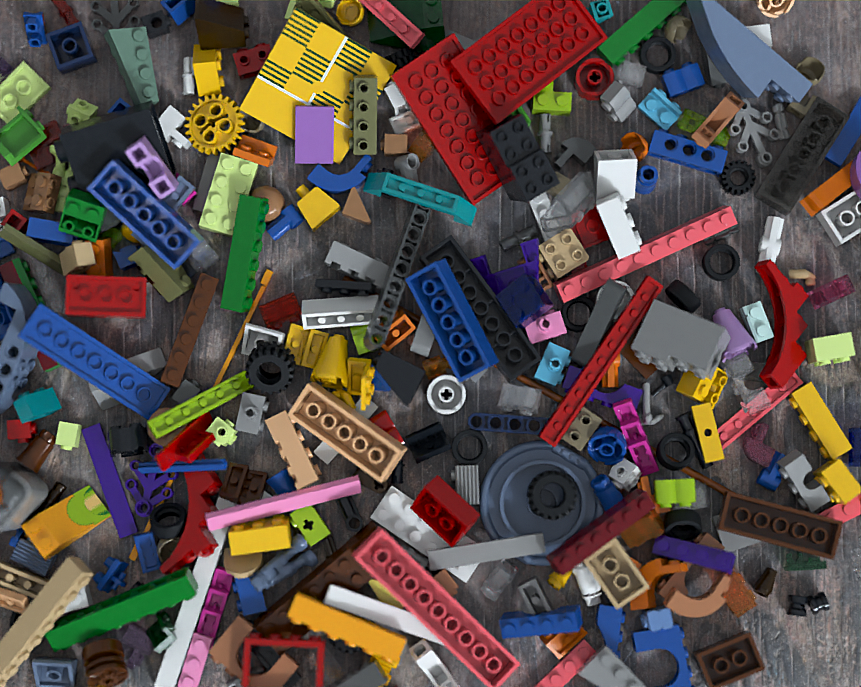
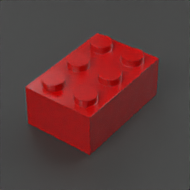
M438 475L423 487L410 507L452 548L466 536L480 516L470 504Z

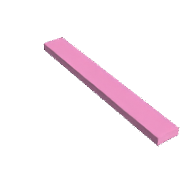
M356 475L207 513L205 516L209 531L362 493L360 479Z

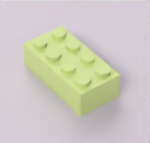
M221 152L199 222V228L230 238L233 237L240 194L250 195L259 168L257 163Z

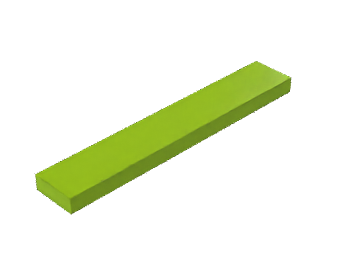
M244 370L147 421V425L155 439L170 433L243 394V392L252 389L254 385L248 383L249 378L245 376L246 371Z

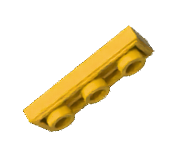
M711 403L692 406L691 411L704 462L709 463L725 459ZM706 429L710 431V436L704 434Z

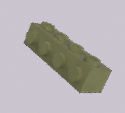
M353 75V80H349V92H353V99H349V111H353V118H349V130H352V137H349V149H352L353 155H376L377 76Z

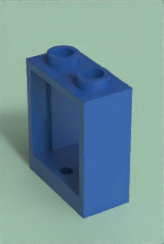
M34 217L29 218L26 236L36 242L67 247L72 245L73 241H85L83 238L58 231L60 222Z

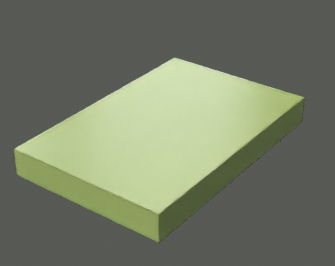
M24 61L0 84V118L6 124L19 114L18 106L23 110L26 108L30 110L51 89Z

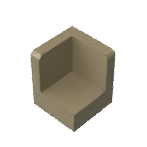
M805 95L800 103H788L785 110L802 119L816 96L808 97Z

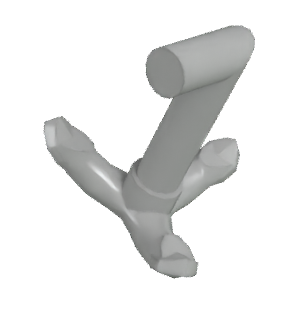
M643 383L641 384V389L643 390V415L640 420L642 425L656 424L664 415L660 413L652 418L650 414V384Z

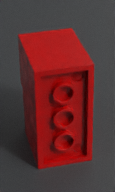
M66 275L65 314L67 317L145 319L147 278Z

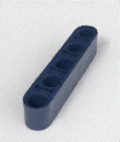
M473 413L469 416L467 422L469 428L476 431L539 435L550 418ZM474 416L482 420V424L479 427H474L471 424V419ZM492 418H498L501 421L499 428L491 427L490 420ZM512 419L520 422L519 429L513 430L510 428L509 423ZM530 421L538 422L539 429L537 431L529 429Z

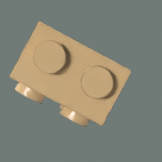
M566 228L539 245V260L546 266L547 269L545 271L549 278L554 279L555 282L589 259L588 254L571 228Z

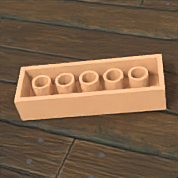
M316 382L307 383L287 415L380 483L389 478L408 449Z

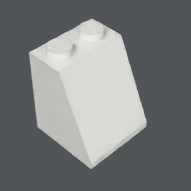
M632 149L594 151V196L596 200L618 192L619 196L623 195L625 201L635 198L637 158Z

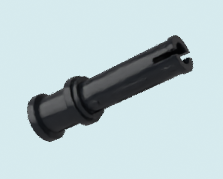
M688 411L675 419L679 421L683 430L682 433L693 442L695 455L703 470L712 466L713 462H704L696 426L691 417L692 413Z

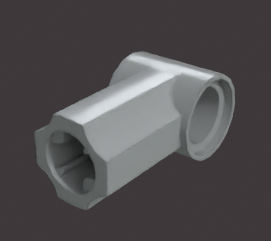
M410 153L396 157L394 166L401 173V177L419 183L416 170L420 164L418 156Z

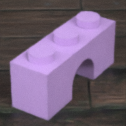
M145 135L128 146L125 153L136 168L140 166L149 178V186L159 200L177 189L179 182Z

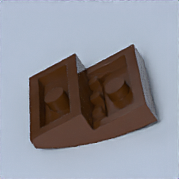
M230 462L219 497L238 505L262 500L267 484L266 480L269 478L267 472L250 470L249 465Z

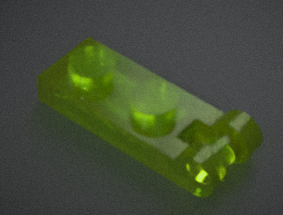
M685 108L682 113L683 118L679 120L677 127L693 134L707 117ZM690 119L695 120L694 125L689 124ZM725 126L711 143L725 148L731 137L728 133V127Z

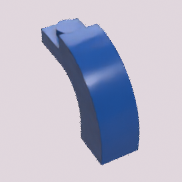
M364 155L350 172L342 175L333 174L318 163L308 175L307 181L314 187H319L325 193L346 194L351 191V188L355 187L358 189L366 182V177L363 173L367 174L373 166V159L369 155Z

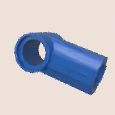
M291 204L280 213L278 218L266 226L265 230L276 241L290 229L292 230L304 221V217Z
M774 451L767 466L758 475L756 483L774 492L782 479L778 471L780 467L777 461L786 455Z

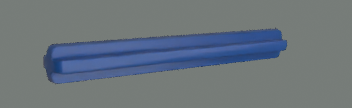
M224 458L196 459L191 463L177 460L166 471H161L157 461L140 462L138 471L142 474L225 470L227 468V461Z

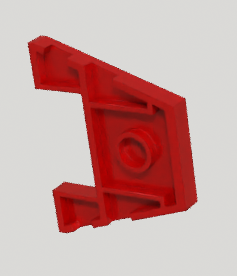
M596 204L568 215L569 228L572 229L584 249L610 239ZM585 262L573 269L571 274L587 268V263Z

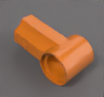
M620 352L601 379V388L619 387L618 367L620 366Z

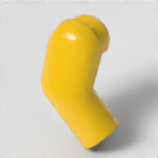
M341 388L331 392L351 408H357L349 392Z

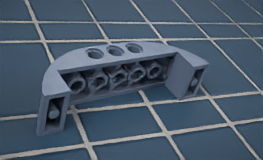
M4 282L0 290V302L15 309L16 312L0 346V415L10 408L21 390L26 386L27 376L35 366L34 360L39 351L17 337L36 309V301L24 285Z

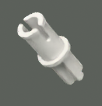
M193 57L184 58V74H182L184 95H195Z

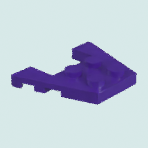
M538 238L520 243L526 263L495 273H491L486 255L470 259L505 308L539 298Z

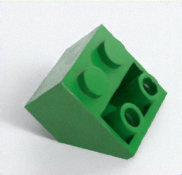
M72 188L66 197L58 231L96 243L108 208L93 194Z

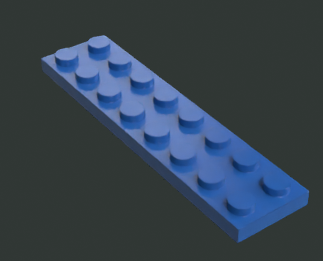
M41 303L38 304L17 336L148 421L152 414L158 410L171 389Z

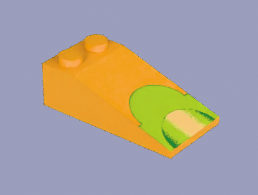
M90 485L39 513L21 525V527L44 560L47 561L111 517V514Z

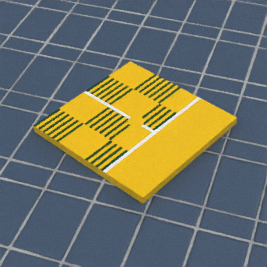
M295 7L239 109L295 140V105L334 106L333 161L340 165L349 150V137H352V130H349V118H353V111H349V99H353V92H349V80H353V75H376L378 99L397 65Z

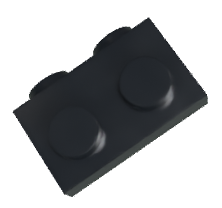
M440 421L405 436L416 464L452 449Z

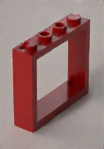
M250 633V636L244 638L242 687H249L251 645L318 648L316 687H323L326 640L321 639L320 636H309V639L301 638V635H289V638H283L282 634H270V637H262V633Z

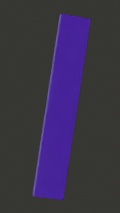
M101 423L82 429L81 431L119 538L139 532L114 459L110 457L109 445Z

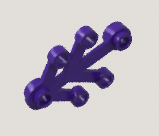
M157 443L150 446L151 462L156 461L157 448L160 447L162 450L165 446L158 445ZM133 460L130 463V469L135 472L144 487V494L142 496L138 490V481L136 479H128L125 482V487L130 490L136 500V514L140 517H148L155 505L164 499H171L174 496V490L170 487L163 488L161 493L151 498L152 492L169 480H176L179 472H175L173 478L170 477V472H166L157 479V473H148L147 477L145 473L141 474L138 468H134V464L136 462L139 464L141 461ZM131 481L134 482L133 488H130L129 483ZM166 490L170 491V495L168 497L165 495ZM144 504L148 506L146 511L142 509Z

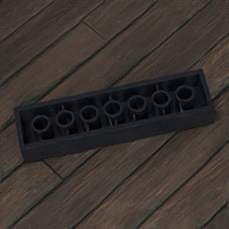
M452 235L420 256V263L424 268L436 261L446 259L499 360L495 364L509 384L541 362L542 357Z

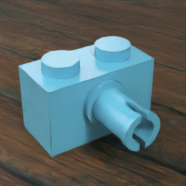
M549 342L533 378L552 387H555L556 384L560 385L564 374L561 372L564 366L568 367L571 361V356H569L571 351Z

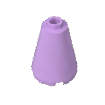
M722 307L714 312L715 314L712 316L713 323L725 327L731 337L725 352L721 355L723 363H725L726 359L732 362L749 355L748 350L751 348L754 351L757 349L758 346L730 309Z

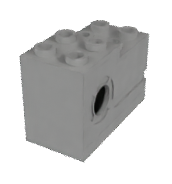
M654 299L631 349L640 362L647 365L649 363L655 364L656 368L663 372L667 370L673 372L677 365L676 368L683 372L689 370L694 372V376L705 380V378L711 380L731 337L723 326Z

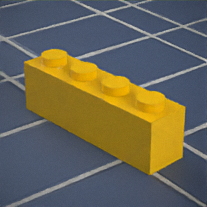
M812 382L802 385L788 395L790 398L788 399L789 404L799 412V420L804 426L807 425L809 428V436L814 442L817 441L820 446L819 452L823 458L834 460L852 449V446Z

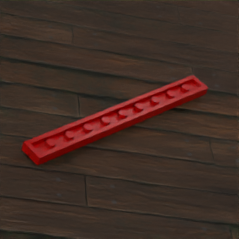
M646 275L538 436L553 447L557 446L651 307L653 300L657 298L663 289V285Z

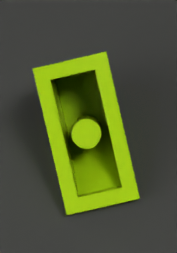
M368 325L349 326L360 357L378 351V349L368 350L363 344Z

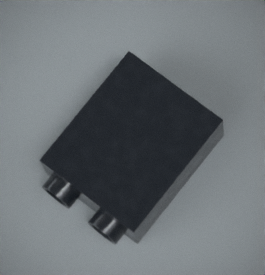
M152 100L71 124L62 129L59 134L60 140L54 141V148L60 163L69 161L74 176L67 178L70 191L74 188L92 194L87 188L114 159H119L151 189L149 178L140 166L136 168L125 153L129 145L144 135L176 178L177 170Z

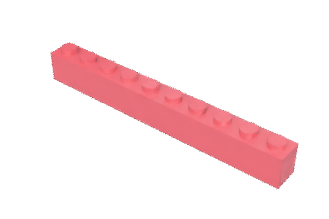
M723 205L642 242L640 245L641 251L618 259L617 254L552 283L559 301L565 303L604 285L609 278L612 280L618 279L738 223L731 206Z

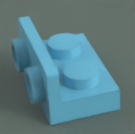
M654 87L637 108L660 129L668 130L681 116V107L676 102L668 100L663 90H657Z

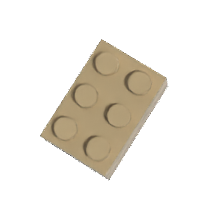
M616 537L584 561L617 610L650 588Z

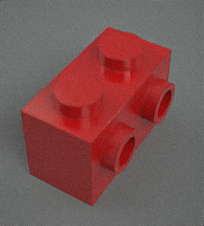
M259 43L254 46L255 48L249 50L247 48L239 49L233 54L241 80L258 75L271 52L269 44Z

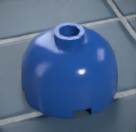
M604 426L595 430L589 439L587 450L594 461L605 462L604 465H615L624 459L627 441L619 429Z

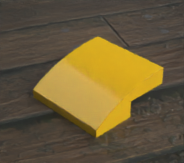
M290 323L284 348H289L291 350L290 354H294L296 365L314 369L327 343L329 334L315 329H303V326Z

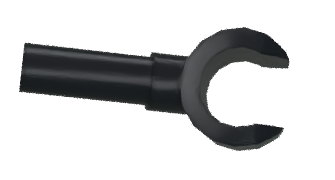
M670 374L661 378L663 384L651 393L653 397L673 384V378Z

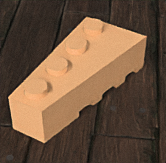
M284 410L266 419L265 423L274 442L279 446L278 450L281 457L288 464L287 469L290 476L296 480L295 486L297 490H301L321 480L320 475H322L318 464H313L311 458L314 456L309 447L305 448L302 442L305 438L301 430L297 431L294 426L296 421L287 416L288 412Z

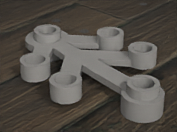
M740 98L745 102L743 105L744 109L741 108L735 114L732 124L728 127V133L731 136L739 134L741 132L739 124L741 119H743L745 126L735 149L738 153L746 152L749 148L747 142L750 136L758 153L755 157V163L760 168H765L772 163V155L765 151L758 133L767 137L770 141H776L780 137L779 131L777 129L769 130L753 122L750 116L759 119L762 124H768L772 121L773 117L770 112L762 113L752 108L747 99Z

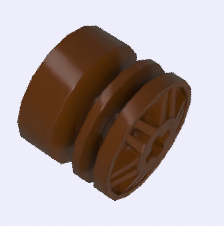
M110 638L100 639L83 648L81 655L83 665L86 668L85 675L87 676L86 680L89 687H114L128 678L129 673L126 661L124 660V650L119 640Z

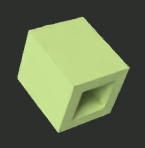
M59 421L55 444L61 445L60 449L72 451V447L78 448L82 425Z

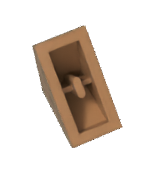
M353 187L349 193L342 215L357 222L370 225L371 220L356 188Z

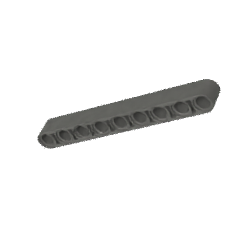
M413 202L411 204L363 339V344L368 350H376L386 341L406 284L405 279L408 278L432 210L431 208ZM414 217L418 218L420 223H417ZM408 234H411L414 240H411L408 237ZM402 250L408 254V257L402 254ZM396 267L401 269L402 274L396 271ZM390 284L395 286L396 291L391 290ZM384 301L390 305V309L384 306ZM381 319L384 326L379 325L377 320ZM371 336L376 337L377 344L372 341Z

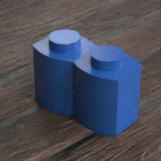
M692 62L681 65V69L674 70V68L668 69L663 72L664 75L660 78L668 100L700 89L706 84L698 63L692 64Z

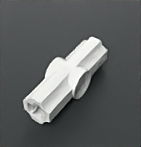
M776 216L767 217L764 234L761 236L758 246V262L771 259L775 263L776 256H778L782 240L780 237L784 219Z

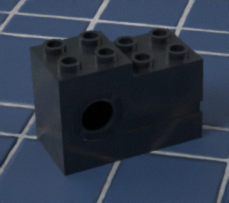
M510 114L496 126L492 123L476 133L510 200L529 202L560 184L544 150L540 149L523 114Z

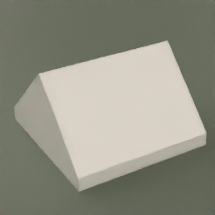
M246 323L241 354L249 356L253 348H256L260 343L264 345L266 341H269V344L275 341L280 346L281 343L284 344L286 335L279 331Z

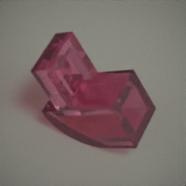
M848 274L807 292L814 310L856 290Z
M763 422L754 426L751 432L752 438L744 437L743 451L750 461L762 467H769L776 449L762 443L770 425Z

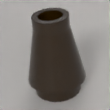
M767 567L754 584L755 588L753 591L762 597L768 598L769 594H772L778 572Z

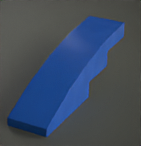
M861 96L823 157L839 168L861 135Z

